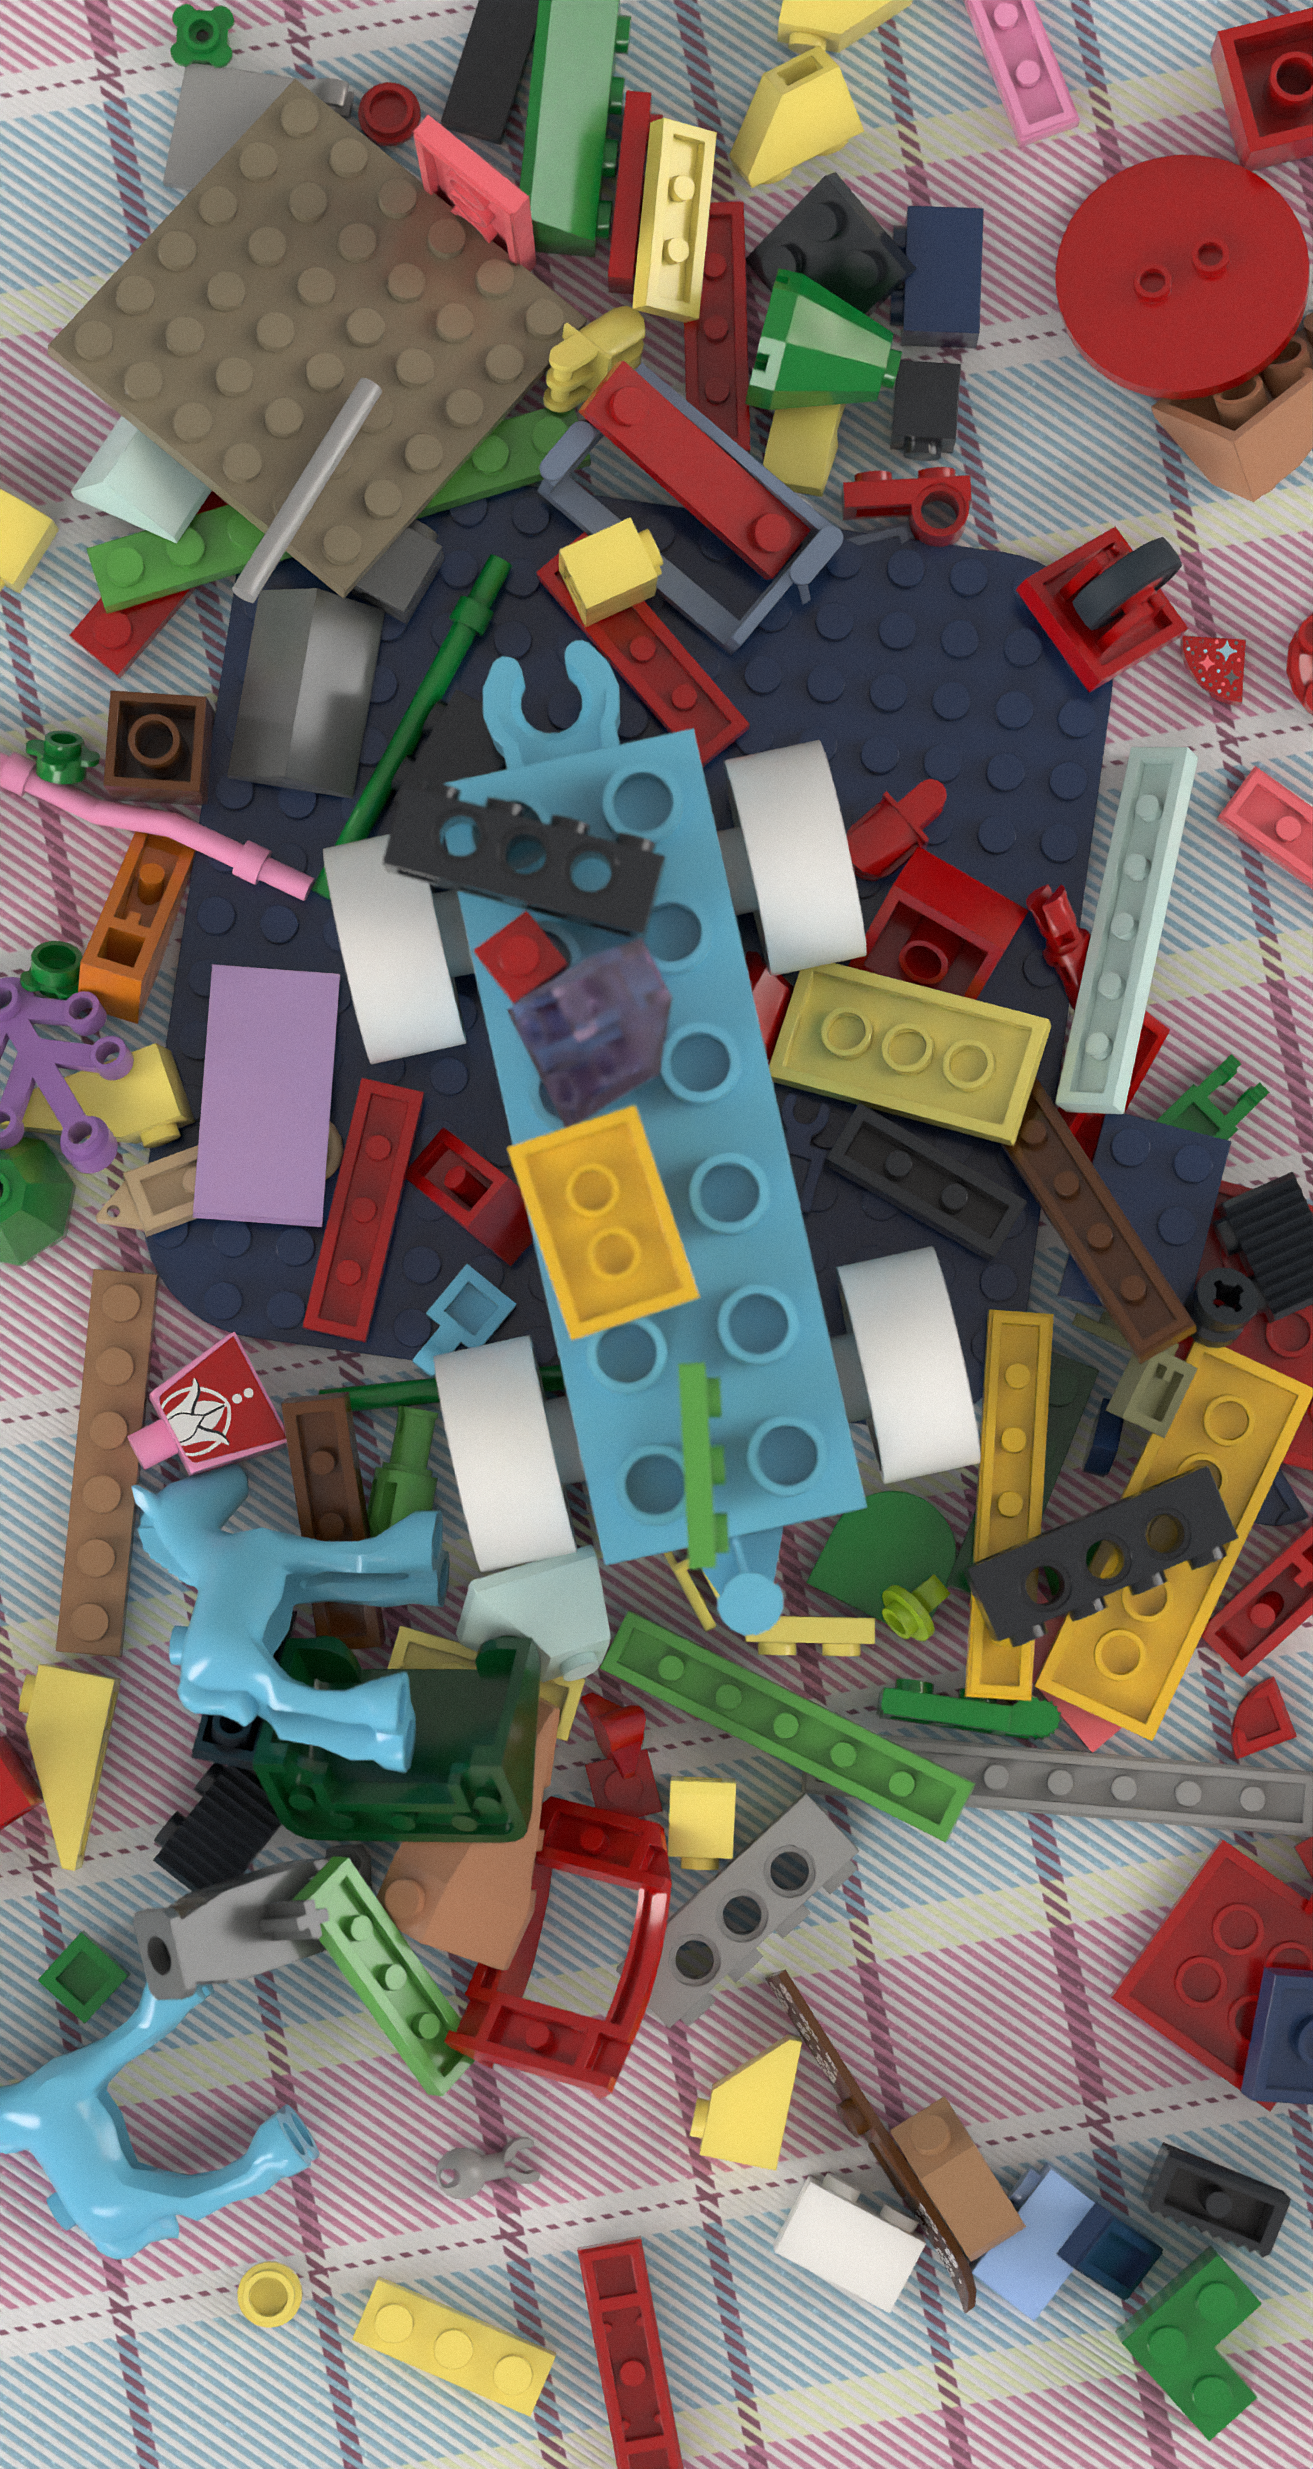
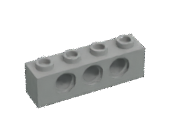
M806 1792L800 1795L668 1918L661 1959L648 2003L651 2010L668 2028L672 2027L679 2019L687 2027L695 2022L716 2001L709 1993L715 1985L726 1975L734 1982L741 1979L763 1957L756 1949L759 1944L774 1930L781 1938L787 1936L810 1914V1911L803 1904L821 1887L831 1894L857 1870L856 1865L851 1859L859 1852L858 1848ZM784 1852L798 1853L807 1861V1876L796 1887H782L771 1877L770 1869L773 1860ZM738 1896L752 1898L761 1909V1916L757 1925L744 1932L731 1929L723 1918V1910L726 1904ZM698 1940L704 1942L713 1952L714 1960L711 1967L701 1975L686 1974L676 1963L675 1957L678 1949L688 1941ZM626 1958L617 1966L616 1971L620 1976Z

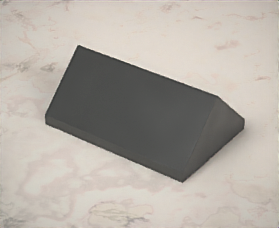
M318 588L261 590L258 597L228 778L354 798L385 619L384 610L348 598L343 599L339 595Z

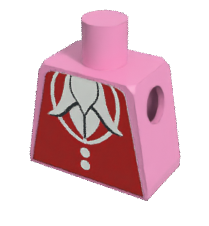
M235 1332L225 1336L150 1393L149 1399L160 1420L127 1436L144 1470L178 1454L189 1476L225 1465L237 1464L287 1447L285 1427Z

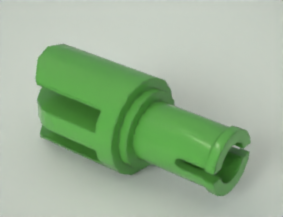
M398 1406V1417L389 1462H383L382 1468L375 1467L367 1509L371 1538L377 1537L414 1511L432 1510L438 1478L432 1477L433 1471L427 1470L435 1422L438 1420L439 1413Z

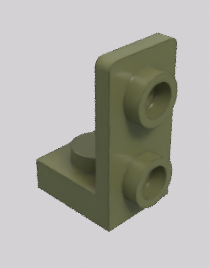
M1103 1311L1099 1322L1076 1313L1072 1325L1132 1353L1106 1411L1165 1438L1198 1368L1174 1356L1179 1347L1177 1343L1140 1365L1106 1311Z

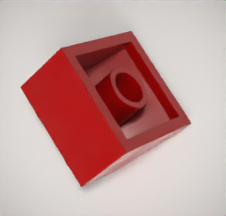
M918 846L892 885L865 934L866 956L853 958L848 967L977 1000L1029 910Z

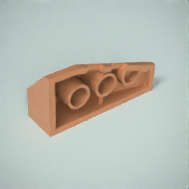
M1313 312L1305 316L1303 322L1305 328L1296 332L1281 354L1252 379L1235 388L1207 397L1194 399L1162 398L1151 407L1156 420L1211 484L1255 502L1261 496L1272 491L1281 480L1298 468L1313 449Z
M539 1697L533 1809L528 1831L522 1839L508 1843L402 1842L376 1896L399 1931L422 1944L499 1970H508L535 1908L537 1890L531 1889L536 1851H542L545 1829H539L544 1789L551 1784L560 1714L559 1707Z

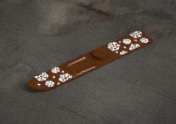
M782 1970L772 1973L765 1980L842 2101L836 2105L839 2117L854 2137L858 2138L861 2135L865 2137L872 2154L899 2197L904 2199L914 2217L919 2221V2225L947 2269L959 2294L964 2313L969 2312L975 2307L977 2290L972 2270L960 2246L787 1971Z

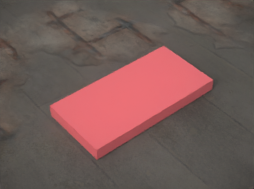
M427 115L413 131L424 190L430 195L433 193L438 195L452 207L451 213L455 216L459 215L471 223L489 244L493 241L508 253L509 260L514 265H523L531 272L537 265L529 196L430 115Z

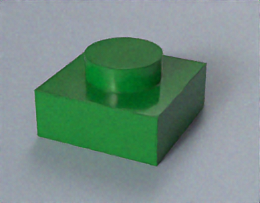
M82 1931L39 1977L38 1981L85 2024L131 1973L88 1933Z

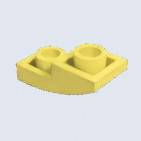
M846 404L775 410L763 466L793 492L822 497L838 450L837 430Z

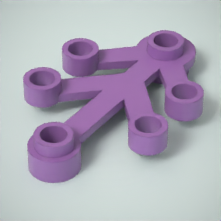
M5 977L0 979V1060L9 1039L18 1051L0 1101V1124L10 1121L8 1127L0 1132V1149H9L22 1139L24 1134L22 1120L35 1083H37L63 1127L60 1148L70 1164L81 1173L92 1174L105 1169L114 1160L118 1150L115 1136L103 1120L95 1116H86L58 1068L99 1073L106 1080H118L126 1076L132 1069L134 1058L124 1041L117 1036H106L99 1039L94 1045L42 1039L33 1027L34 1024L70 1026L76 1034L81 1036L95 1034L104 1026L107 1014L93 993L87 991L78 992L70 996L67 1001L36 997L35 992L25 990L20 984V978ZM87 1008H93L87 1017L77 1019L80 1012ZM120 1052L115 1061L103 1064L110 1054ZM88 1135H91L87 1141L79 1144V1142L83 1138H85Z

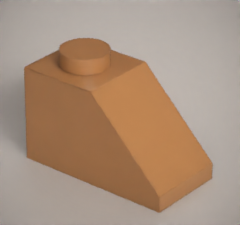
M945 2096L890 2130L918 2179L971 2262L1026 2227Z

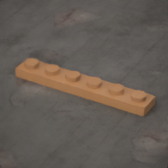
M93 1269L56 1651L112 1657H122L137 1511V1504L135 1503L131 1486L139 1485L141 1464L127 1436L145 1427L159 1276L156 1274Z

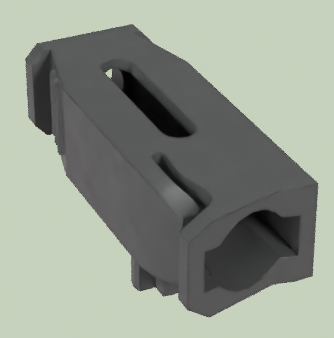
M363 1844L334 1846L326 1850L325 1858L293 1860L274 1864L187 1893L166 1908H150L136 1912L133 1925L149 1992L156 2000L185 1999L194 1995L196 1985L226 1984L229 1980L247 1979L327 1951L319 1940V1937L323 1936L320 1924L329 1921L327 1908H316L314 1899L292 1901V1899L333 1856L349 1857L372 1891L371 1856Z

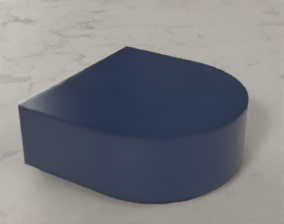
M1104 1397L1091 1430L1082 1464V1472L1102 1478L1105 1475L1108 1476L1118 1451L1124 1423L1123 1418L1106 1411L1110 1399Z

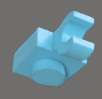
M466 1264L426 1312V1315L440 1327L413 1358V1363L433 1378L436 1375L434 1356L454 1352L460 1343L467 1349L485 1345L517 1304L471 1266Z

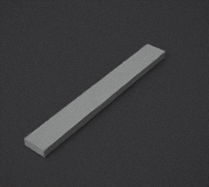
M878 1734L976 1783L965 1807L1313 1836V1771ZM804 1771L802 1772L801 1793L854 1797Z

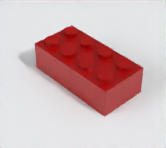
M1313 7L1218 31L1210 56L1240 166L1254 171L1313 156Z

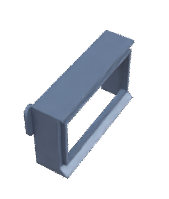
M641 363L635 370L640 376L811 529L800 543L802 547L740 621L661 555L663 565L660 566L662 574L657 579L656 593L729 655H732L793 583L803 586L809 584L842 545L843 534L838 527L833 526L660 377ZM577 421L570 426L541 461L539 471L544 479L537 492L591 536L621 522V520L570 477L604 436L591 423Z

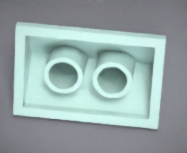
M121 416L71 490V494L81 502L177 544L212 490Z

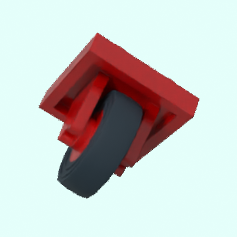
M1115 526L1029 576L1016 589L1089 693L1176 641L1189 629L1160 589L1182 567L1178 554L1164 537L1151 540L1133 551Z

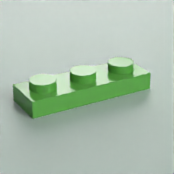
M705 1362L678 1364L689 1569L717 1567L716 1554L729 1553L727 1512L714 1513L712 1486L726 1485L724 1445H710L708 1419L722 1417L720 1377H706Z

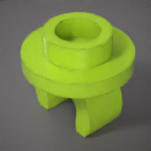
M935 1574L911 1593L901 1586L891 1585L882 1594L885 1605L882 1615L888 1626L901 1638L909 1639L913 1637L918 1641H926L935 1632L933 1621L928 1613L951 1593Z

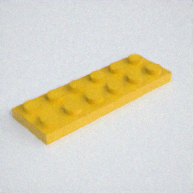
M1193 1340L1184 1361L1198 1369L1165 1438L1152 1432L1150 1433L1119 1500L1197 1466H1208L1239 1538L1224 1544L1227 1556L1211 1564L1191 1570L1188 1561L1164 1570L1168 1581L1151 1590L1132 1596L1127 1586L1104 1596L1108 1607L1093 1615L1072 1622L1067 1612L1033 1684L1036 1688L1150 1741H1153L1313 1397V1388L1226 1347L1210 1348L1197 1343L1195 1340ZM1161 1514L1154 1517L1148 1523L1146 1540L1150 1547L1161 1553L1169 1550L1176 1542L1177 1527L1171 1518ZM1100 1540L1088 1566L1091 1574L1097 1578H1104L1114 1572L1118 1564V1554L1115 1547L1108 1541Z

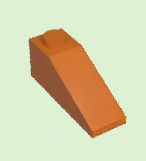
M135 831L80 962L78 992L87 991L93 993L106 1010L107 1015L138 1024L158 976L197 851L169 837Z

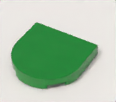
M884 1491L865 1497L867 1508L843 1513L834 1526L806 1581L807 1584L886 1625L888 1624L882 1615V1610L885 1608L882 1594L888 1587L898 1585L911 1593L935 1574L941 1583L948 1588L949 1586L946 1583L956 1560L954 1536L943 1515L923 1498L901 1491ZM938 1606L935 1607L930 1613H928L931 1619L933 1618Z

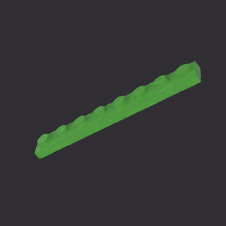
M546 407L502 421L415 519L542 481L544 478L539 471L540 463L570 426L578 421L575 409L558 413ZM589 454L575 470L591 466ZM226 505L195 515L177 544L144 530L86 548L104 608L106 613L109 614L241 573L265 534L232 506ZM285 551L280 561L292 556Z

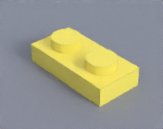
M780 1616L779 1620L770 1630L758 1635H745V1642H758V1655H796V1643H822V1656H861V1644H875V1618Z

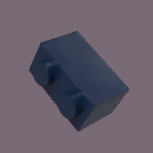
M908 206L905 226L893 225L892 240L917 268L903 282V288H897L890 295L889 325L901 326V346L976 348L980 334L984 208Z

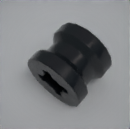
M1218 1267L1207 1271L1196 1284L1195 1290L1183 1303L1185 1310L1196 1326V1332L1191 1334L1190 1337L1197 1343L1210 1348H1222L1231 1345L1243 1332L1244 1326L1253 1318L1258 1308V1292L1252 1281L1243 1273L1232 1268ZM1215 1299L1221 1300L1224 1304L1219 1306L1213 1304V1301Z

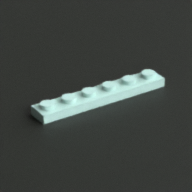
M1131 747L1055 1101L1066 1112L1124 1114L1198 757L1188 747Z

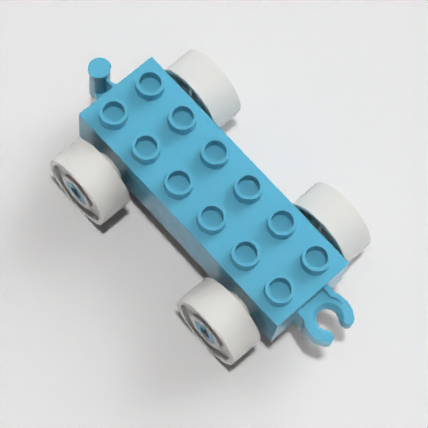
M576 640L566 648L565 664L568 679L578 688L582 697V710L578 720L569 729L559 733H544L534 729L525 720L522 713L521 700L526 687L520 665L514 658L501 657L492 664L483 687V716L496 750L505 758L507 770L444 784L461 790L459 798L461 801L485 807L488 797L502 799L525 807L524 818L550 824L552 815H559L589 824L591 826L589 835L615 842L617 833H626L655 842L654 853L665 856L666 866L645 942L528 911L568 963V967L518 1005L514 1006L474 954L473 950L525 912V909L455 890L436 893L432 884L386 872L382 861L390 834L324 848L323 856L327 882L349 986L370 1063L376 1064L467 1044L454 977L475 973L513 1145L636 1105L700 1299L571 1341L528 1212L568 1396L546 1399L530 1335L434 1356L438 1392L454 1471L472 1546L481 1573L578 1552L565 1485L587 1481L605 1565L688 1548L678 1364L705 1362L706 1377H720L722 1417L708 1419L710 1445H724L726 1485L712 1486L714 1513L727 1512L729 1553L716 1554L717 1567L701 1569L720 1595L717 1596V1607L723 1622L731 1630L740 1634L758 1635L770 1630L779 1620L783 1610V1593L779 1584H774L783 1527L867 1508L848 1423L866 1419L883 1484L980 1463L981 1455L974 1409L947 1289L938 1258L932 1246L836 1267L837 1284L847 1334L829 1338L735 917V915L753 912L770 977L866 956L864 926L849 847L831 772L820 740L724 760V774L734 828L716 832L694 729L620 745L617 733L620 725L619 685L609 662L588 642ZM457 824L451 827L445 834L449 853L455 856H466L472 853L480 843V832L469 824ZM520 842L509 852L507 863L518 873H533L543 865L546 852L535 842ZM586 859L580 862L572 874V880L575 885L589 892L602 889L611 877L609 867L598 859Z

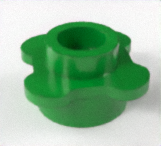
M183 4L176 8L172 15V21L177 27L176 42L170 49L174 62L182 67H187L192 63L211 65L214 68L227 66L233 57L232 49L229 47L228 36L229 30L235 23L232 12L225 6H216L211 11L195 10L189 4ZM200 31H205L208 33V38L205 41H199L196 38L197 34Z
M52 731L45 735L44 740L32 739L26 743V753L37 757V776L51 783L74 784L81 782L87 776V767L97 766L100 762L99 753L90 751L84 746V739L70 731Z
M48 941L39 944L32 951L30 969L20 975L21 986L30 992L39 991V993L49 998L67 1000L73 994L78 993L82 953L74 945L63 941Z

